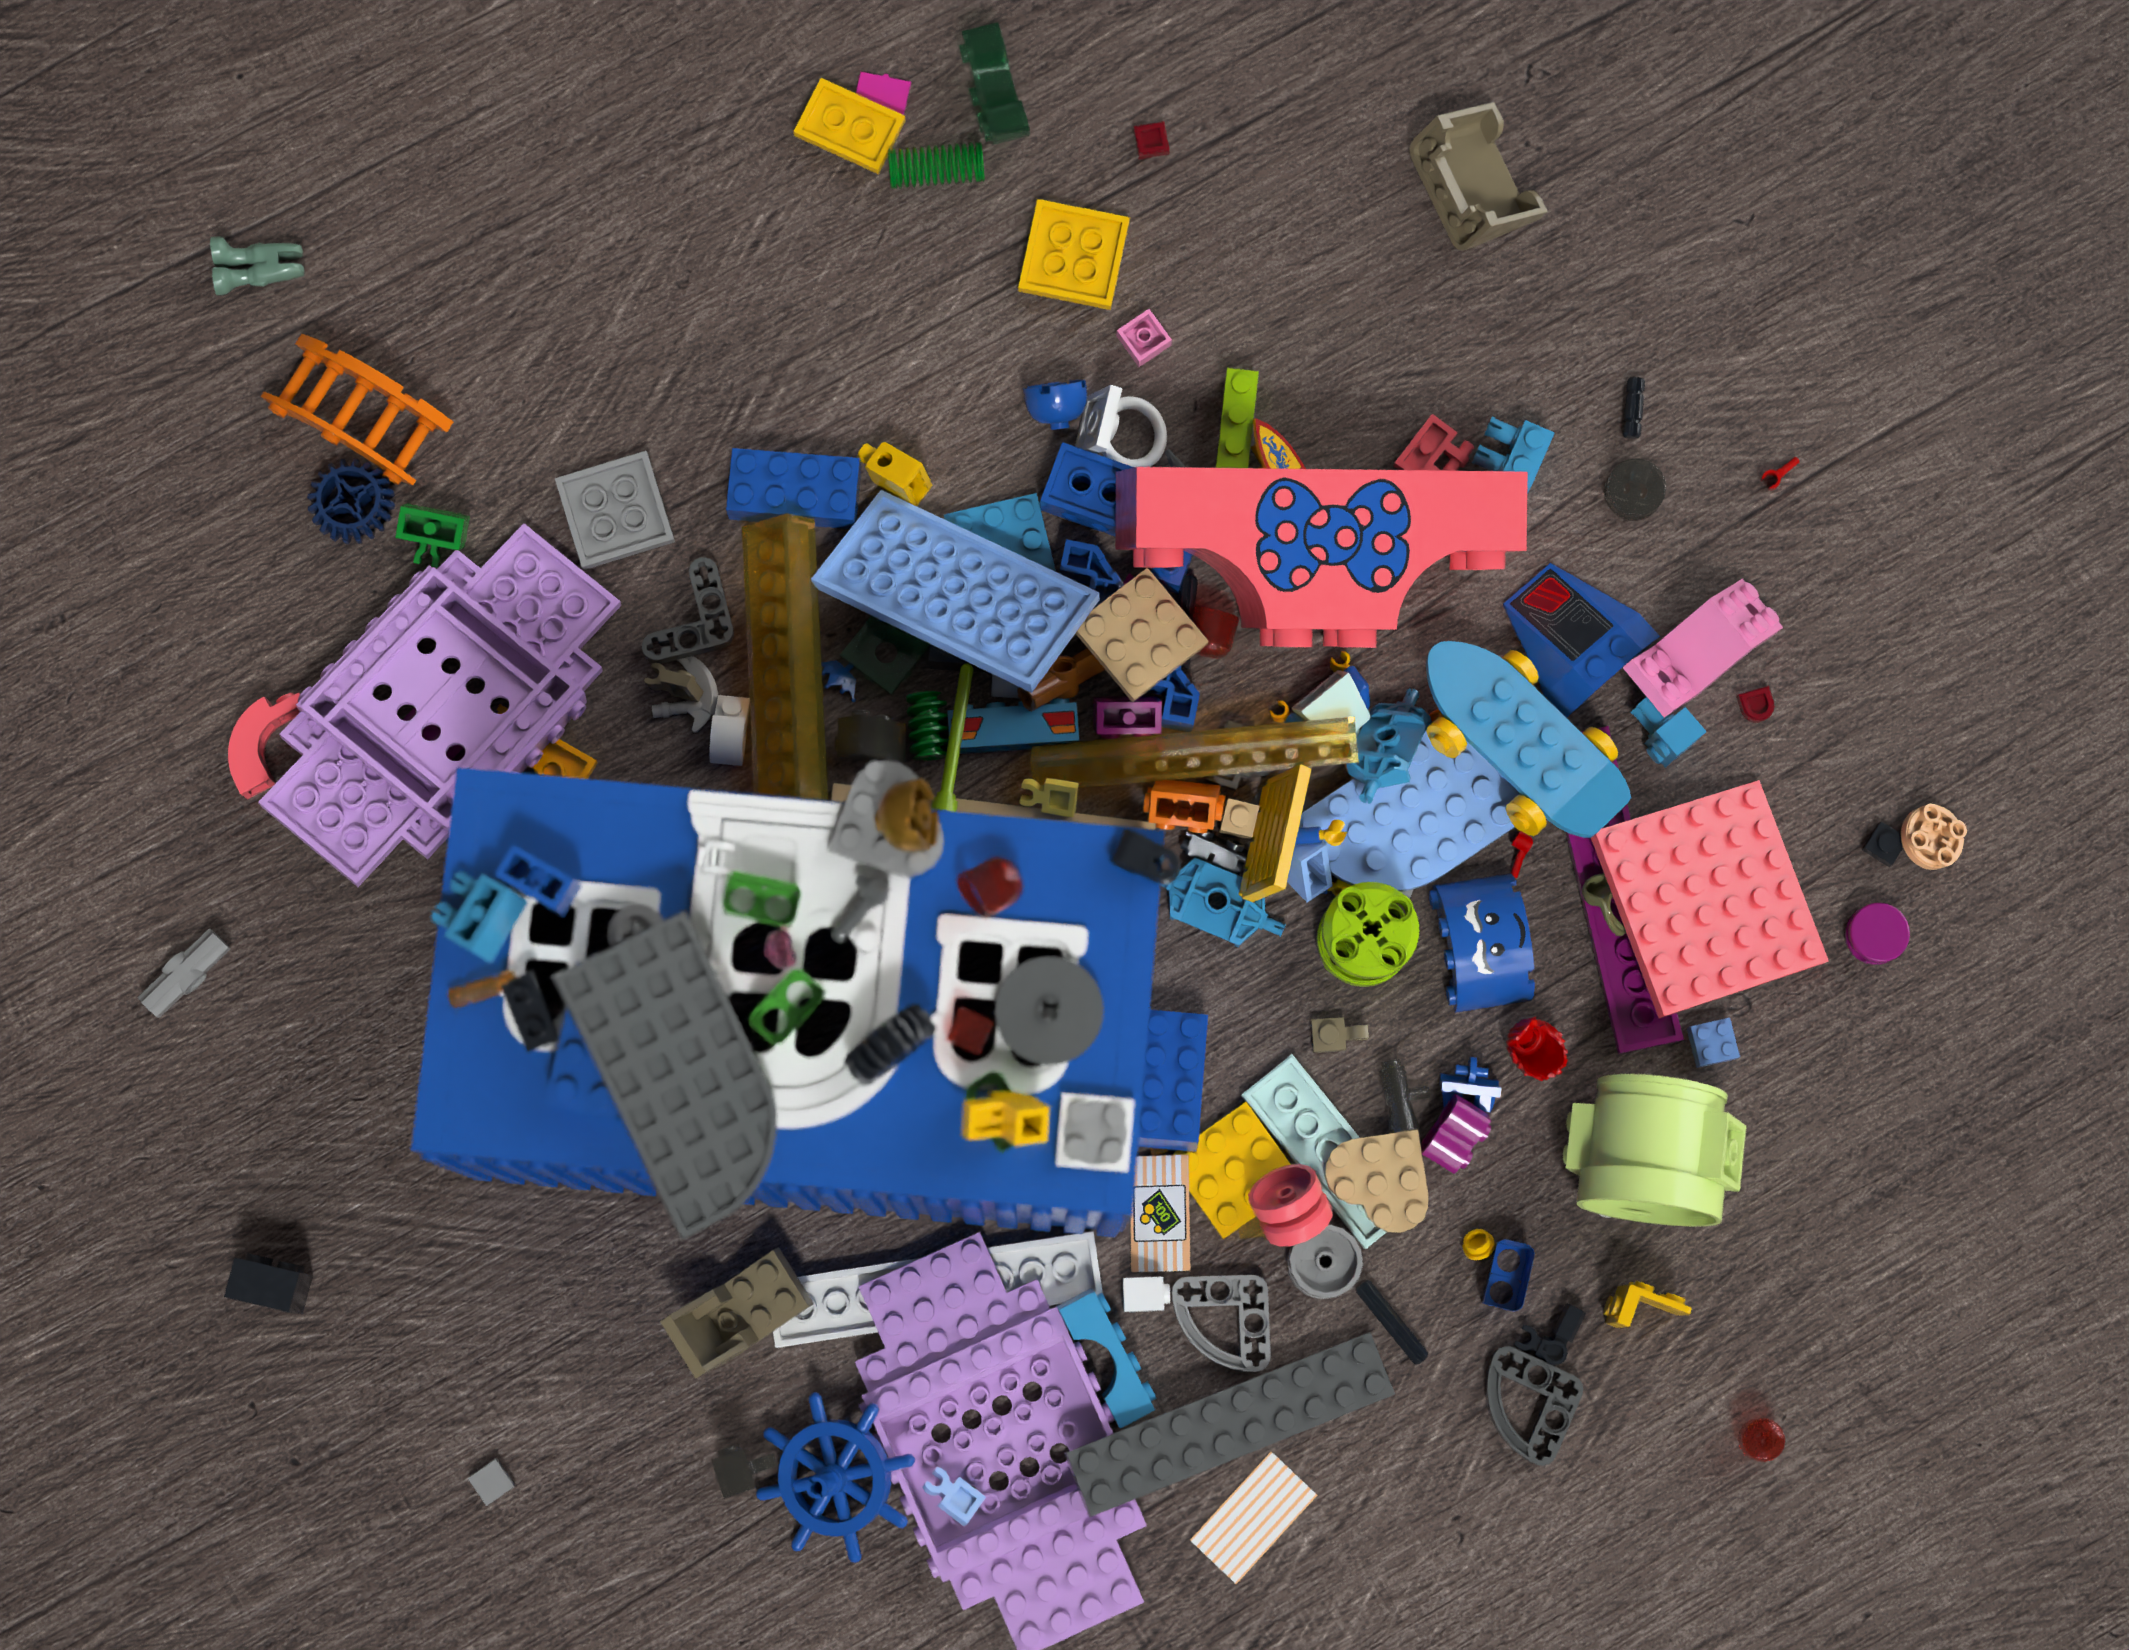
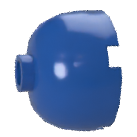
M1084 379L1069 380V384L1067 382H1051L1023 388L1027 411L1037 422L1050 424L1051 430L1069 428V421L1079 418L1087 404V386Z

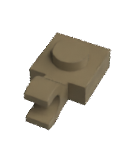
M653 663L651 665V668L659 675L655 679L645 678L644 682L650 689L656 691L665 690L671 696L699 702L704 691L697 684L696 678L691 673L684 670H678V672L669 671L660 663Z
M1344 1017L1311 1019L1313 1053L1346 1051V1041H1364L1369 1038L1368 1025L1345 1027Z

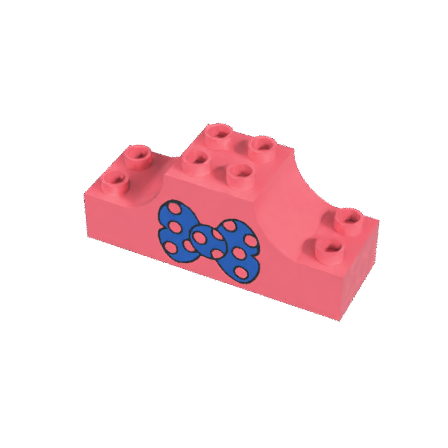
M1135 467L1116 472L1115 550H1133V567L1139 568L1183 567V551L1205 561L1223 577L1233 592L1240 611L1241 628L1260 629V646L1312 647V629H1323V646L1377 647V629L1397 630L1398 615L1406 593L1414 581L1436 561L1450 554L1449 570L1505 569L1506 552L1526 551L1528 472Z

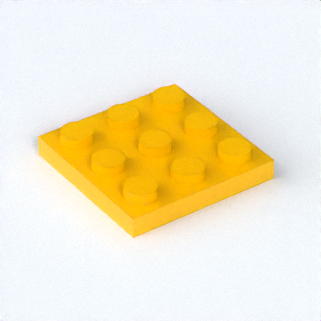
M1037 199L1018 292L1111 310L1130 217Z
M1247 1102L1199 1135L1196 1152L1177 1150L1171 1154L1189 1156V1193L1222 1239H1225L1256 1217L1248 1198L1253 1185L1262 1176L1274 1169L1291 1165Z

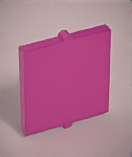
M861 72L856 94L904 115L911 82L890 78L888 74L880 76Z

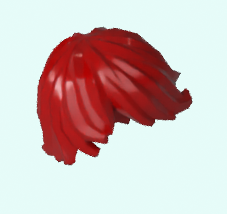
M1536 1017L1522 1019L1509 1030L1506 1039V1050L1516 1068H1519L1524 1076H1532L1539 1081L1548 1080L1549 1077L1554 1078L1556 1075H1561V1069L1566 1067L1568 1062L1566 1056L1568 1050L1564 1047L1565 1040L1562 1038V1033L1546 1021L1538 1020Z

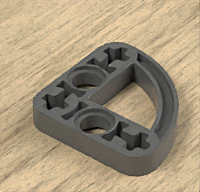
M1500 1347L1492 1354L1486 1373L1485 1394L1488 1411L1499 1435L1513 1451L1533 1464L1540 1466L1548 1465L1557 1456L1581 1400L1583 1384L1576 1376L1514 1347ZM1510 1352L1512 1354L1511 1360L1518 1364L1523 1363V1358L1528 1360L1522 1369L1521 1379L1515 1376L1519 1372L1518 1369L1513 1367H1507L1505 1371L1501 1369L1502 1363L1498 1361L1500 1355L1506 1356ZM1536 1365L1541 1366L1546 1372V1379L1540 1385H1534L1528 1379V1371ZM1553 1372L1558 1374L1555 1381L1561 1384H1567L1569 1380L1573 1382L1572 1388L1576 1390L1574 1395H1568L1565 1399L1562 1397L1563 1391L1555 1386L1551 1387V1393L1546 1391V1388L1552 1382ZM1502 1376L1546 1396L1527 1443L1517 1434L1505 1414L1501 1399ZM1551 1410H1557L1563 1416V1424L1556 1430L1550 1429L1545 1422V1417ZM1541 1428L1547 1434L1557 1435L1555 1442L1552 1439H1548L1545 1448L1550 1451L1548 1457L1541 1456L1540 1460L1536 1458L1537 1452L1532 1449L1534 1444L1540 1445L1545 1437L1538 1435Z

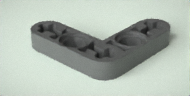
M706 557L698 558L691 563L689 568V576L701 621L647 635L642 642V651L646 660L650 663L663 664L722 649L732 643L734 630L718 568L711 559ZM706 567L707 571H713L708 573L710 587L705 589L702 577L699 575L695 576L700 573L699 568ZM709 595L717 596L721 601L720 606L712 611L706 610L702 605L703 600ZM718 617L722 630H728L724 633L723 639H718L716 635H710L715 632L713 619ZM685 633H692L697 637L696 644L691 648H684L679 644L680 637ZM669 637H673L674 646L677 650L672 652L671 646L663 647L660 655H655L654 651H648L653 648V642H659L660 646L669 645Z

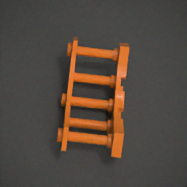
M301 334L295 345L304 351L302 354L304 359L279 397L263 392L261 398L270 403L268 409L281 418H285L288 415L322 432L321 437L336 446L339 442L383 469L384 473L382 475L385 478L387 477L392 483L399 485L400 482L414 485L416 480L404 472L407 465L429 431L433 432L434 429L448 432L454 422L420 398L417 401L407 393L402 394L401 391L404 388L402 385L341 350L337 354L326 350L328 345L325 342ZM324 363L327 369L302 408L292 404L291 401L313 367ZM343 373H346L356 379L355 383L357 385L332 424H329L313 415L337 376H342ZM375 389L388 397L386 400L388 405L362 444L343 432V429L367 392H372ZM406 409L418 417L416 421L418 426L395 462L391 463L376 453L374 449L398 412Z

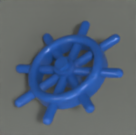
M813 1392L809 1395V1404L814 1420L813 1425L801 1430L791 1440L774 1428L768 1427L764 1430V1438L784 1452L779 1463L778 1484L759 1488L756 1492V1497L761 1501L782 1497L789 1512L801 1524L791 1543L794 1551H801L804 1548L812 1532L825 1536H843L849 1560L857 1563L861 1560L862 1554L856 1531L870 1524L878 1515L898 1528L906 1527L908 1523L907 1517L886 1502L891 1489V1471L913 1466L915 1458L911 1454L888 1458L879 1441L869 1432L879 1413V1406L877 1404H868L857 1424L839 1419L827 1420L822 1397L819 1393ZM832 1436L848 1440L838 1459ZM815 1438L819 1440L824 1462L805 1450V1447ZM858 1449H860L869 1463L851 1467L850 1463ZM798 1462L814 1471L815 1475L797 1479ZM872 1476V1492L870 1493L853 1480ZM807 1491L808 1495L815 1499L812 1506L806 1502L801 1492ZM846 1493L865 1505V1508L855 1517L851 1515ZM832 1496L839 1520L822 1515Z

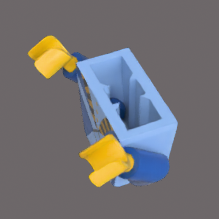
M1333 820L1327 830H1321V827L1303 828L1299 825L1287 882L1306 902L1311 901L1320 894H1328V891H1332L1337 896L1343 889L1352 886L1338 878L1336 883L1332 882L1327 844L1322 841L1325 839L1332 846H1338L1343 842L1347 832H1341L1345 825L1341 820Z

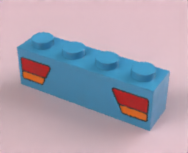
M1053 699L1050 701V704H1044L1032 712L1024 707L1022 701L1018 702V706L1006 707L1003 702L988 703L986 708L973 709V705H967L960 754L1079 746L1077 702L1070 703V699ZM948 710L949 735L954 710Z

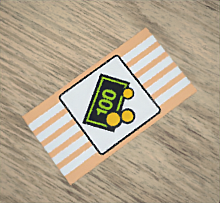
M1188 1155L1137 1156L1133 1212L1130 1218L1131 1272L1190 1271Z

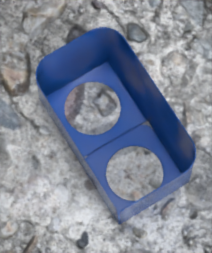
M1506 1239L1496 1242L1483 1295V1304L1510 1311H1518L1523 1307L1535 1256L1531 1246ZM1505 1249L1516 1251L1520 1257V1265L1513 1272H1505L1497 1264L1499 1253ZM1505 1281L1512 1287L1513 1296L1508 1303L1497 1304L1491 1299L1490 1288L1495 1282Z

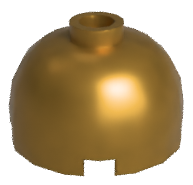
M916 779L894 784L886 790L879 803V809L874 815L875 826L896 849L904 852L923 851L931 849L930 847L935 846L937 843L939 817L938 811L931 812L928 800L935 799L928 783L923 779Z

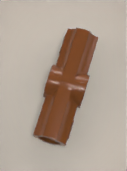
M1088 648L1073 657L1058 656L1034 691L1031 693L1019 687L1017 688L1018 697L1024 707L1032 712L1056 697L1060 699L1074 697L1080 690L1079 684L1104 671L1105 668Z

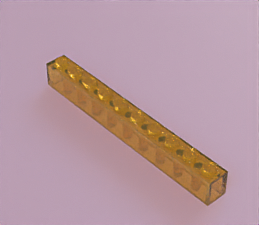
M1355 717L1032 746L1030 765L1032 779L1036 780L1041 786H1044L1046 778L1076 782L1079 783L1078 788L1292 769L1300 764L1306 767L1357 763L1359 760Z

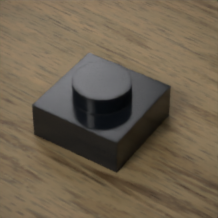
M1881 821L1877 824L1862 850L1886 866L1891 867L1903 849L1901 833Z

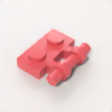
M1432 414L1393 466L1398 470L1457 471L1460 467L1463 468L1469 461L1468 456L1473 451L1474 446L1466 440L1459 448L1453 445L1451 442L1458 432ZM1444 453L1450 460L1441 470L1434 464Z

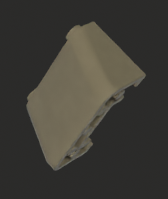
M1494 102L1436 116L1413 139L1410 145L1411 159L1454 247L1462 251L1474 248L1535 222L1547 213L1543 200L1537 192L1528 190L1521 194L1519 193L1503 161L1495 141L1502 134L1504 122Z

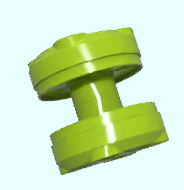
M1362 882L1343 889L1329 905L1317 930L1318 953L1325 969L1339 980L1361 987L1381 984L1396 975L1413 955L1419 939L1418 917L1411 900L1397 889L1379 882ZM1396 903L1401 904L1404 907L1405 914ZM1343 905L1348 906L1352 912L1347 911ZM1389 912L1395 914L1398 919L1393 918ZM1336 950L1342 951L1347 958L1340 957ZM1382 957L1389 959L1392 965L1384 962Z

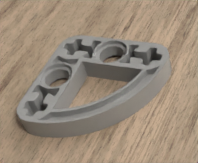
M1257 1275L1183 1277L1175 1282L1172 1287V1303L1177 1321L1187 1339L1199 1352L1213 1362L1234 1370L1257 1372L1268 1366L1271 1357L1268 1287L1263 1278ZM1251 1280L1255 1281L1256 1286L1262 1288V1292L1256 1294V1304L1262 1302L1263 1310L1257 1308L1243 1310V1303L1250 1304V1295L1244 1293L1243 1288L1249 1286V1281ZM1199 1281H1206L1204 1292L1207 1302H1200L1201 1295L1190 1296V1301L1186 1302L1183 1296L1177 1294V1290L1183 1288V1283L1185 1282L1189 1283L1190 1288L1199 1289L1201 1288ZM1217 1281L1224 1282L1229 1288V1295L1222 1301L1215 1300L1210 1293L1212 1284ZM1238 1306L1240 1357L1224 1352L1210 1343L1194 1324L1188 1307ZM1249 1314H1258L1263 1319V1327L1257 1333H1251L1245 1328L1244 1322ZM1245 1336L1249 1338L1264 1336L1265 1343L1257 1342L1258 1352L1264 1353L1265 1356L1264 1360L1258 1362V1366H1253L1251 1360H1246V1354L1252 1352V1342L1245 1344Z

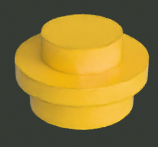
M1474 1229L1468 1232L1463 1240L1464 1254L1471 1260L1487 1258L1496 1247L1493 1236L1483 1229Z

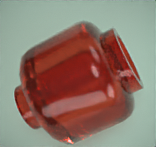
M1751 1419L1743 1424L1739 1431V1447L1743 1454L1751 1460L1759 1462L1772 1461L1781 1455L1785 1447L1784 1431L1779 1424L1771 1419Z

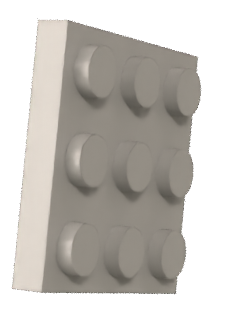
M647 451L555 478L583 570L675 542Z

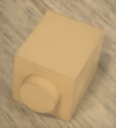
M1228 798L1219 833L1251 840L1259 805Z

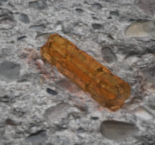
M507 970L498 973L497 977L491 975L466 983L465 987L459 985L450 988L447 991L450 1005L459 1008L468 1005L469 1001L475 1003L498 996L502 991L501 985L516 979V974Z

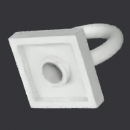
M1109 385L1087 396V404L1082 415L1075 447L1095 454L1101 452L1106 458L1132 467H1152L1158 462L1166 448L1167 430L1161 414L1152 404L1137 397L1120 398L1122 388L1114 385ZM1133 409L1143 413L1153 426V447L1142 458L1127 459L1118 454L1111 445L1110 441L1114 438L1119 425V415L1117 413L1122 410Z

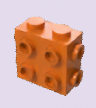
M1157 778L1154 786L1148 787V791L1145 793L1143 812L1149 813L1148 823H1156L1155 827L1159 829L1172 830L1175 829V826L1188 827V831L1193 833H1207L1208 829H1214L1216 821H1222L1226 795H1220L1221 785Z

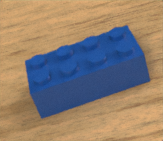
M732 448L726 506L729 520L851 529L857 521L862 469L860 458Z
M566 1008L545 1105L621 1120Z
M1159 1010L1149 1011L1138 1147L1196 1152L1199 1143L1208 1015Z

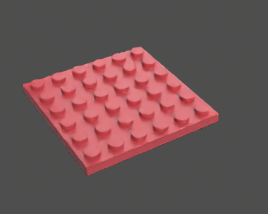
M1759 780L1603 828L1595 836L1591 837L1658 1018L1829 962Z

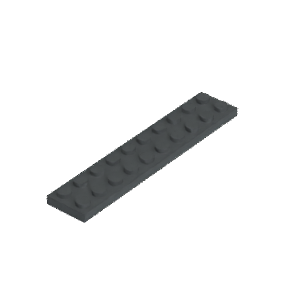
M1371 1332L1064 1454L1088 1517H1092L1393 1396L1395 1393Z

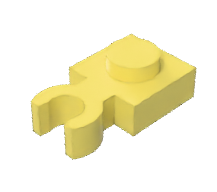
M1046 778L1044 786H1041L1036 780L1024 779L1021 788L1031 790L1033 795H1022L1020 804L1023 806H1033L1036 803L1042 804V813L1073 818L1076 810L1079 783Z

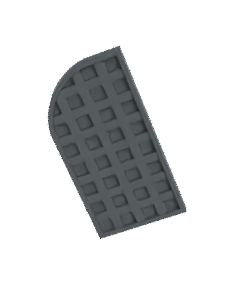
M681 911L552 976V979L679 1238L683 1240L733 1213L752 1195L766 1173L772 1158L777 1132V1114L772 1090L686 912Z

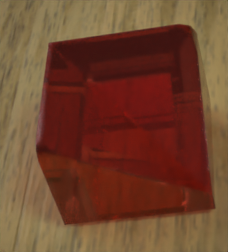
M960 1006L946 1041L980 1055L994 1022Z

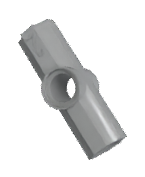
M209 928L185 952H180L172 957L163 967V973L141 993L138 999L150 1012L160 1018L183 995H188L197 989L206 979V973L231 948Z

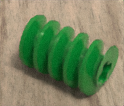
M924 691L906 696L907 703L913 705L907 709V715L913 717V719L908 721V728L915 730L908 735L909 740L915 743L909 747V752L916 755L912 758L913 760L933 761L946 757L947 751L941 750V746L948 744L949 739L940 737V733L948 731L949 728L948 726L940 725L939 721L948 718V714L938 712V708L947 705V701L940 700L937 697L941 692Z

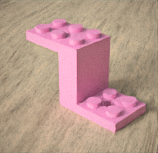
M1741 579L1711 597L1655 646L1635 657L1623 667L1664 718L1698 696L1750 651L1783 628L1779 623V617L1776 612L1763 604L1758 598V591L1750 583H1746Z

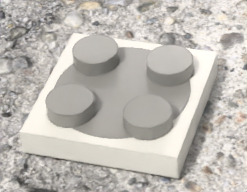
M1062 1093L1056 1166L1128 1172L1134 1100Z

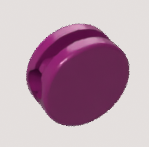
M1871 903L1852 914L1845 927V942L1849 951L1856 959L1870 965L1885 964L1899 957L1906 949L1910 938V928L1905 916L1897 908L1886 903Z

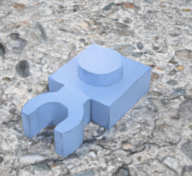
M937 1467L932 1474L939 1479L940 1485L934 1486L927 1481L922 1488L929 1495H939L943 1499L938 1507L965 1526L986 1497L960 1477L954 1483H951L947 1472Z

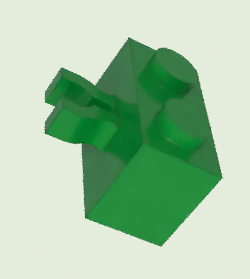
M407 503L400 507L395 538L420 543V548L414 556L413 563L415 564L422 563V555L427 552L428 545H431L430 554L433 557L431 567L438 568L441 560L439 547L458 551L465 547L470 516Z

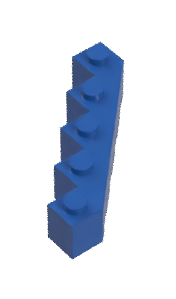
M1066 539L1059 574L1080 584L1089 585V588L1099 592L1100 600L1095 606L1097 607L1123 587L1124 583L1118 574L1113 571L1098 545ZM1179 666L1147 692L1166 696L1161 727L1191 733L1200 693L1193 683L1191 684L1182 671L1181 666Z

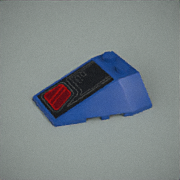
M1552 563L1548 564L1503 604L1518 640L1521 641L1527 657L1532 661L1538 672V682L1543 696L1566 718L1584 704L1594 692L1627 663L1640 655L1660 637L1638 612Z

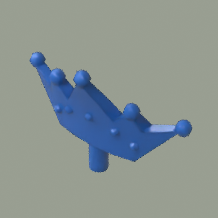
M837 660L820 663L814 662V666L819 665L824 668L821 671L822 676L830 674L828 683L824 686L825 689L832 686H842L839 692L843 694L849 691L852 697L851 701L853 703L856 702L854 698L856 679L849 672L855 666L853 661L846 667H843Z

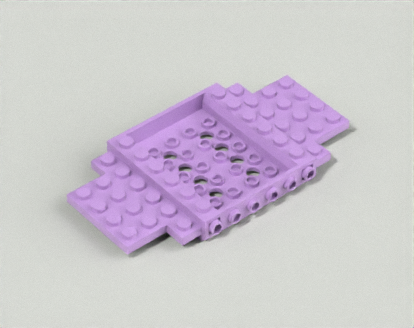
M524 523L482 568L478 567L460 551L455 550L438 569L428 566L423 572H417L411 578L409 587L401 595L397 594L389 601L387 610L379 618L375 617L367 624L365 633L357 641L353 640L345 647L343 656L335 664H329L322 671L321 679L313 687H307L300 694L296 704L300 713L279 735L302 756L260 799L259 805L357 887L366 880L402 840L406 841L428 860L449 837L457 768L522 773L528 766L533 767L537 764L543 755L542 750L549 743L554 744L561 738L565 731L564 727L571 719L575 721L583 714L586 709L585 704L587 703L584 691L603 670L598 663L580 649L619 609L621 601ZM424 638H431L436 642V648L430 654H423L417 649L418 643ZM448 658H455L461 663L460 669L454 674H447L442 670V663ZM472 678H480L484 681L485 687L482 692L472 694L466 689L467 682ZM379 685H388L392 689L390 698L384 701L375 699L373 696L374 689ZM494 699H506L509 702L508 710L503 714L494 713L490 709ZM407 704L416 708V715L411 720L403 721L398 717L397 713L401 706ZM428 725H436L441 729V734L438 739L427 741L422 737L423 729ZM461 745L465 749L464 757L459 761L449 760L446 752L450 746Z
M978 1232L859 1286L885 1346L884 1349L855 1361L868 1393L861 1395L864 1402L860 1403L859 1407L863 1414L868 1404L875 1403L879 1406V1413L873 1422L878 1433L873 1436L879 1441L884 1451H886L888 1458L904 1454H911L915 1458L913 1466L891 1471V1480L893 1484L900 1483L905 1495L899 1498L906 1515L908 1516L913 1513L918 1526L914 1527L913 1531L920 1547L927 1545L932 1557L926 1560L933 1577L940 1576L942 1582L950 1580L963 1610L994 1596L1017 1650H1042L1144 1603L1117 1542V1539L1147 1526L1136 1500L1134 1499L1088 1517L1067 1460L1063 1463H1056L1050 1457V1449L1057 1443L1065 1444L1069 1451L1113 1434L1109 1423L1115 1420L1107 1403L1101 1405L1097 1398L1096 1392L1100 1391L1101 1388L1094 1373L1087 1374L1082 1361L1087 1360L1080 1341L1072 1342L1068 1333L1069 1329L1057 1307L1050 1309L1038 1280L1036 1279L1010 1292H1006L981 1233ZM1036 1382L1041 1386L1042 1396L1039 1400L1030 1402L1024 1398L1022 1391L1025 1384ZM1001 1395L1007 1396L1012 1402L1011 1411L1003 1416L996 1414L992 1408L993 1400ZM974 1409L980 1413L982 1421L978 1428L968 1429L963 1425L962 1416L967 1410ZM944 1423L950 1427L951 1437L947 1442L938 1443L932 1438V1429L936 1424ZM1026 1457H1032L1039 1463V1471L1033 1477H1026L1020 1472V1462ZM937 1467L947 1472L951 1483H954L960 1477L986 1497L965 1526L938 1507L943 1499L939 1495H929L922 1488L927 1481L934 1486L940 1485L939 1479L932 1474ZM996 1471L1006 1473L1009 1478L1008 1486L1002 1491L992 1489L989 1484V1477Z

